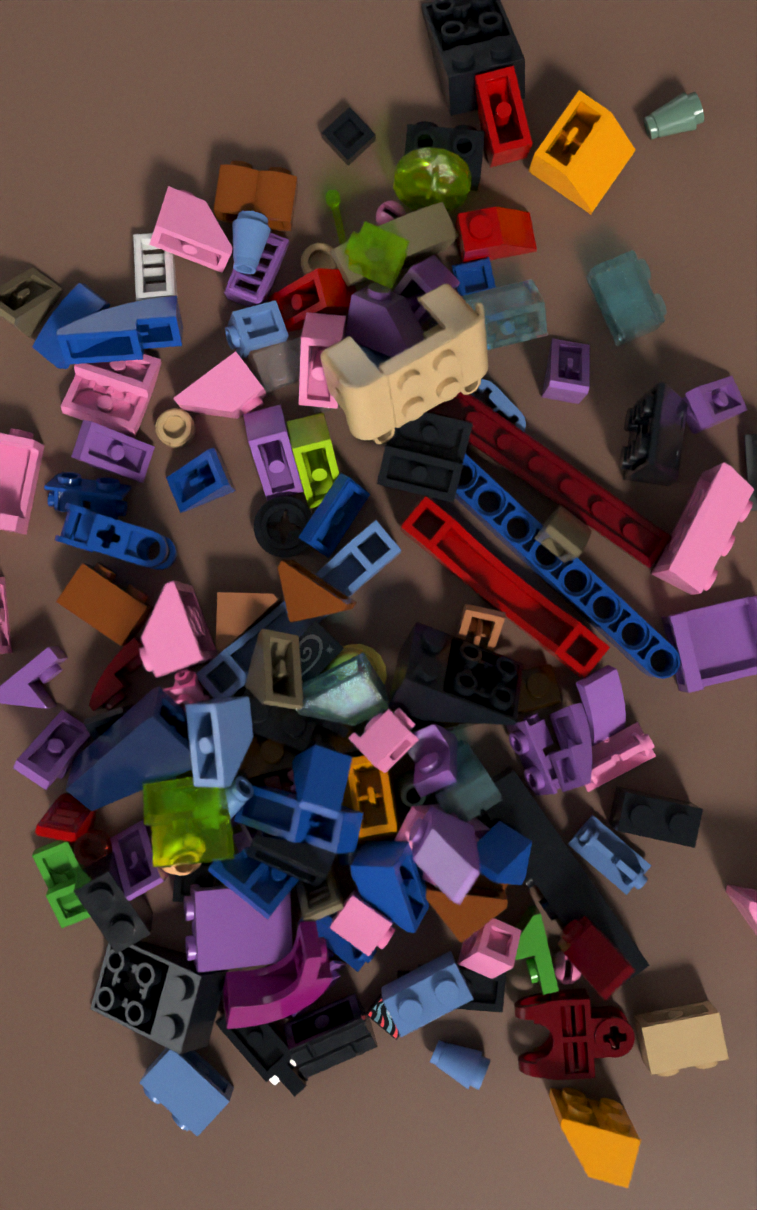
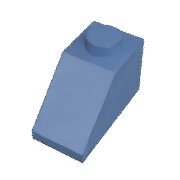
M218 697L186 704L194 787L231 786L253 739L249 697Z

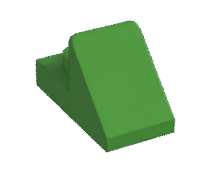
M536 905L529 906L515 927L521 930L515 960L532 957L526 960L531 983L538 982L543 995L557 992L559 989L542 916Z

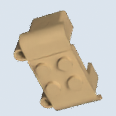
M442 284L419 297L418 301L438 322V325L422 333L424 341L379 365V370L350 336L321 353L320 358L329 393L345 412L349 430L353 436L361 440L373 439L376 444H384L393 437L395 427L399 428L409 421L420 418L428 410L444 401L453 399L460 392L464 395H469L478 389L481 384V378L488 371L485 312L481 302L475 304V312L449 284Z

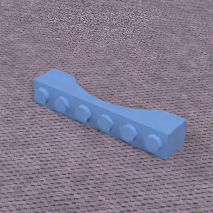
M375 520L315 575L350 597L396 558L402 550ZM284 601L197 672L198 680L213 698L233 697L245 687L258 634L262 629L298 635L300 637L315 621L320 623L328 615L290 623Z

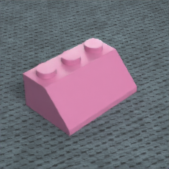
M723 462L701 474L671 533V540L661 552L651 572L655 577L690 595L701 594L703 590L708 591L718 574V570L714 568L720 556H726L734 544L735 536L732 535L736 524L738 521L743 522L753 506V502L749 499L754 488L730 465Z
M176 581L165 584L141 637L144 645L143 648H140L141 659L148 672L154 671L155 677L175 674L181 669H189L213 660L218 655L193 586Z

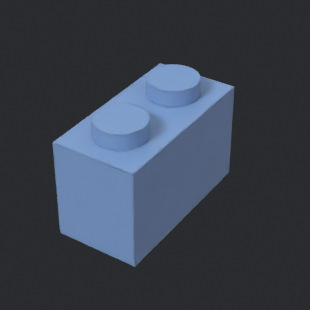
M451 951L381 987L383 1002L401 1037L473 1000L469 985Z
M167 1047L146 1069L139 1082L143 1086L144 1093L152 1102L156 1104L161 1103L172 1113L173 1120L181 1129L185 1131L190 1130L197 1137L230 1102L234 1086L195 1050L178 1054Z

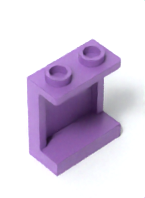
M757 595L661 617L666 639L677 650L681 660L680 667L675 673L679 691L695 692L703 690L705 686L757 674Z
M199 884L190 885V896H184V914L186 921H192V936H186L185 947L187 961L193 960L198 972L275 964L285 958L293 949L290 892L267 920L226 885L214 887H200Z

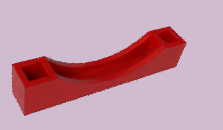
M427 496L424 497L401 525L400 531L497 611L505 612V617L578 677L586 678L609 650L610 646L516 575Z

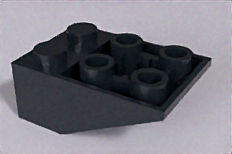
M435 0L421 4L441 90L451 116L478 110L475 75L514 66L521 98H525V58L501 0Z
M658 382L642 398L636 401L633 408H628L624 430L630 431L628 446L622 447L619 460V468L624 469L623 480L670 486L678 481L688 404L664 382Z
M416 622L399 651L387 707L394 710L400 708L405 714L422 721L515 725L518 716L523 663Z
M142 941L136 942L117 954L108 943L90 1009L178 1054H183L208 1046L223 991L225 975L228 970L198 972L193 960L187 961L186 953Z

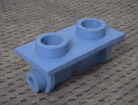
M593 815L568 842L572 849L626 895L633 887L637 890L641 889L648 880L644 874L651 865Z

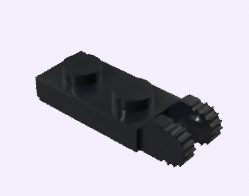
M246 688L243 697H249L254 734L300 752H304L310 747L317 745L340 753L334 747L312 741L317 729L338 738H346L349 731L348 728L329 719L321 718L320 714L303 707L298 710L262 704Z

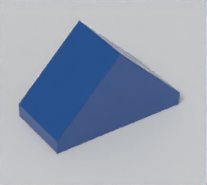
M215 448L206 450L166 477L180 513L236 491L223 458Z
M317 745L295 756L292 768L298 807L337 819L343 801L352 757Z
M499 821L476 843L480 873L496 883L522 885L526 877L532 841Z

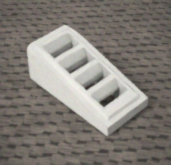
M153 233L133 234L136 301L168 296H177L178 298L174 254L165 251V253L144 255L143 251L159 249L149 245ZM165 264V267L145 268V266ZM166 280V283L146 284L147 281Z

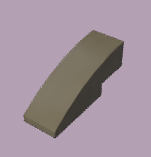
M443 202L375 227L334 248L330 253L347 287L409 268L415 260L446 251L459 237V234Z
M560 504L542 524V529L534 538L565 563L577 558L581 554L591 536L592 530Z

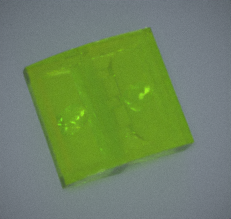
M193 777L143 784L144 825L152 826L153 867L166 868L235 859L230 813L224 787H194Z

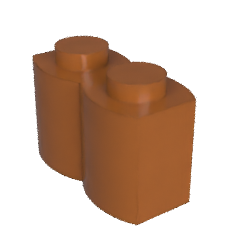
M236 160L231 161L230 165H220L213 210L216 220L232 223L237 219L239 212L255 211L268 218L270 229L292 231L298 191L297 177L291 175L288 169L282 167H270L268 171H258L253 169L251 164L244 161Z

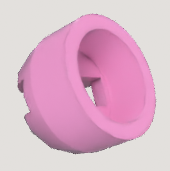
M393 200L381 204L376 212L377 227L394 220L392 216L384 212L387 209L398 217L406 215L403 206Z
M559 951L552 957L556 980L565 985L573 984L580 978L581 973L571 963L570 976L564 977L565 960L569 959L562 951Z

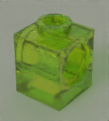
M365 221L360 233L353 231L345 249V254L349 256V270L392 289L408 255L410 241ZM377 247L382 249L386 255L379 261H372L364 253L370 248Z

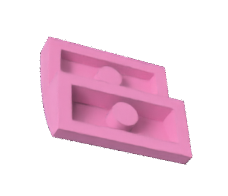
M143 354L142 360L75 364V377L61 404L62 413L81 420L92 421L117 432L135 437L154 390L161 366V359Z

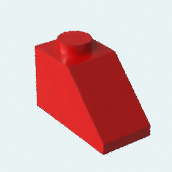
M514 66L475 75L481 131H485L484 145L489 166L494 167L527 158L532 147V140Z
M495 206L457 214L455 228L459 234L457 244L461 263L487 257L490 260L537 251L530 212Z
M316 268L269 296L268 300L269 302L277 301L285 327L289 333L303 329L306 312L339 316L348 314L351 295L356 292L355 285L347 287L339 269Z

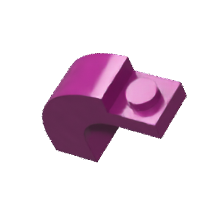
M316 921L299 923L293 949L279 962L260 969L226 972L222 996L227 1029L257 1026L285 1018L309 1006L325 992L331 983L332 973L326 941L324 937L318 936Z

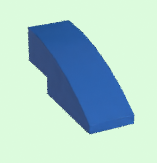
M177 296L151 298L122 304L83 317L58 329L56 336L65 365L142 360L144 349L182 346L183 323Z
M250 783L253 787V796L248 799L235 815V822L294 843L305 842L333 853L356 852L364 812L341 806L337 819H333L299 808L296 793Z

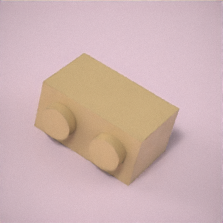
M710 1001L634 1015L642 1060L651 1075L672 1076L677 1074L679 1069L693 1066L699 1069L712 1068L718 1064V1061L729 1059L720 1013Z

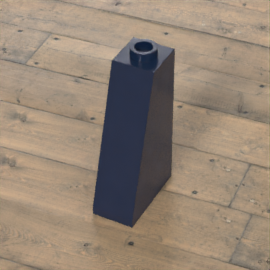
M158 686L152 689L73 759L65 790L90 811H94L192 770L186 712L161 687Z

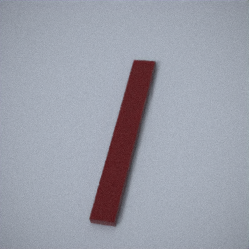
M460 392L453 399L444 401L428 410L472 421L473 425L468 441L471 445L558 506L561 504L581 522L646 568H651L671 540V535L471 394L464 395Z

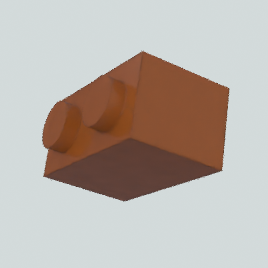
M99 562L95 566L82 563L56 602L120 646H125L135 637L154 609L153 606L146 602L149 596L130 583L125 588L114 581L117 574Z

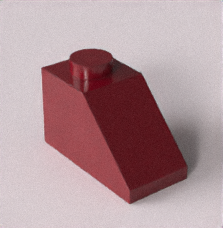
M586 915L580 921L577 919L571 921L560 934L562 939L558 942V945L563 954L605 1000L635 971L619 948Z

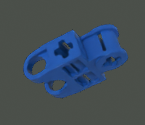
M70 503L65 505V509L68 512L60 536L56 535L54 539L55 541L90 552L96 551L155 570L168 569L177 558L176 545L170 538ZM116 535L120 536V541L118 543L114 542V538ZM158 542L160 553L155 559L151 560L149 549L152 544ZM168 547H169L170 555H169V558L164 562V560L166 559V557H167V555H168Z

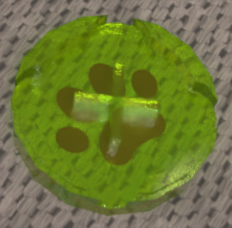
M427 147L413 150L400 159L395 167L393 189L398 199L409 208L417 210V206L425 208L443 202L447 212L461 206L467 199V194L470 192L472 174L468 164L457 154L445 149Z

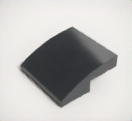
M427 411L420 418L409 421L399 428L395 427L393 437L385 445L377 484L454 503L473 422Z

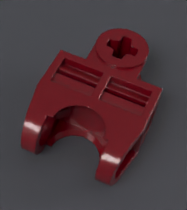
M585 988L559 990L544 995L541 992L523 997L514 1003L515 1017L523 1020H534V1024H540L549 1030V1036L544 1044L534 1047L533 1052H526L518 1056V1069L526 1075L552 1080L596 1078L594 1058L622 1057L629 1053L634 1045V1031L628 1023L625 1014L613 1006L591 1007L590 998ZM616 1026L617 1029H614L613 1036L608 1037L606 1034L610 1033V1027Z

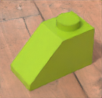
M324 412L286 422L292 451L309 509L320 505L339 476Z

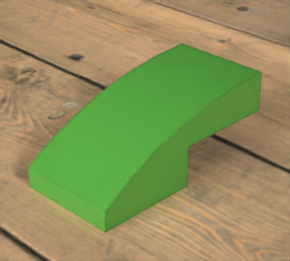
M57 840L35 849L32 857L48 887L46 897L61 928L91 917L73 892L78 871L84 869L74 842Z

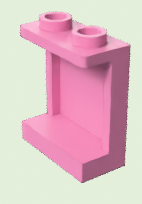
M11 428L9 435L0 433V530L27 535L44 451V445L33 440L34 434L31 432Z

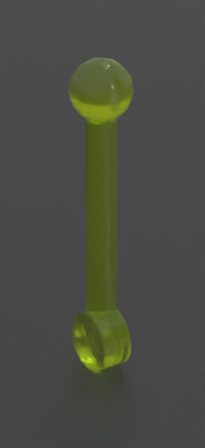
M330 190L326 193L325 199L327 205L332 209L341 245L347 242L339 210L341 198L338 191Z

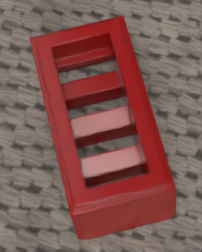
M64 793L54 801L38 822L35 834L37 836L74 842L94 828L97 809L90 811L71 794Z

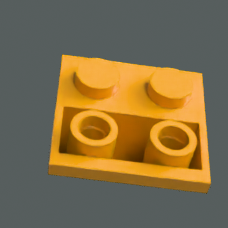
M578 90L534 153L528 172L591 215L634 154L635 148L612 112Z
M365 755L353 757L341 806L364 812L357 845L364 844L366 841L395 839L401 827L391 768L384 773L376 768Z
M565 1087L562 1091L551 1088L549 1098L559 1125L588 1177L628 1188L641 1139L623 1106L608 1098H601L600 1102L588 1099L582 1092L573 1088Z

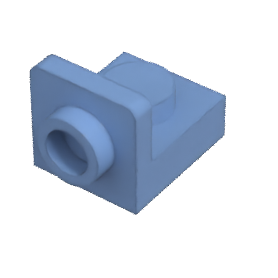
M276 300L233 311L228 326L225 327L228 345L231 350L236 349L241 359L247 358L250 351L286 342L289 337Z

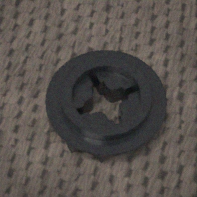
M289 496L275 497L264 503L256 514L254 520L256 540L267 553L281 558L297 556L309 546L298 537L313 514L308 506L299 499ZM285 511H288L289 522L296 525V527H301V530L289 532L288 538L285 539V544H282L283 539L281 538L280 531L268 528V526L281 523Z

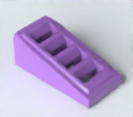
M270 233L266 243L277 248L275 253L263 250L261 257L271 261L269 266L261 263L257 266L256 271L265 274L263 279L250 274H243L233 269L224 291L226 298L247 307L266 303L290 243L289 239ZM242 281L258 286L257 292L241 287Z

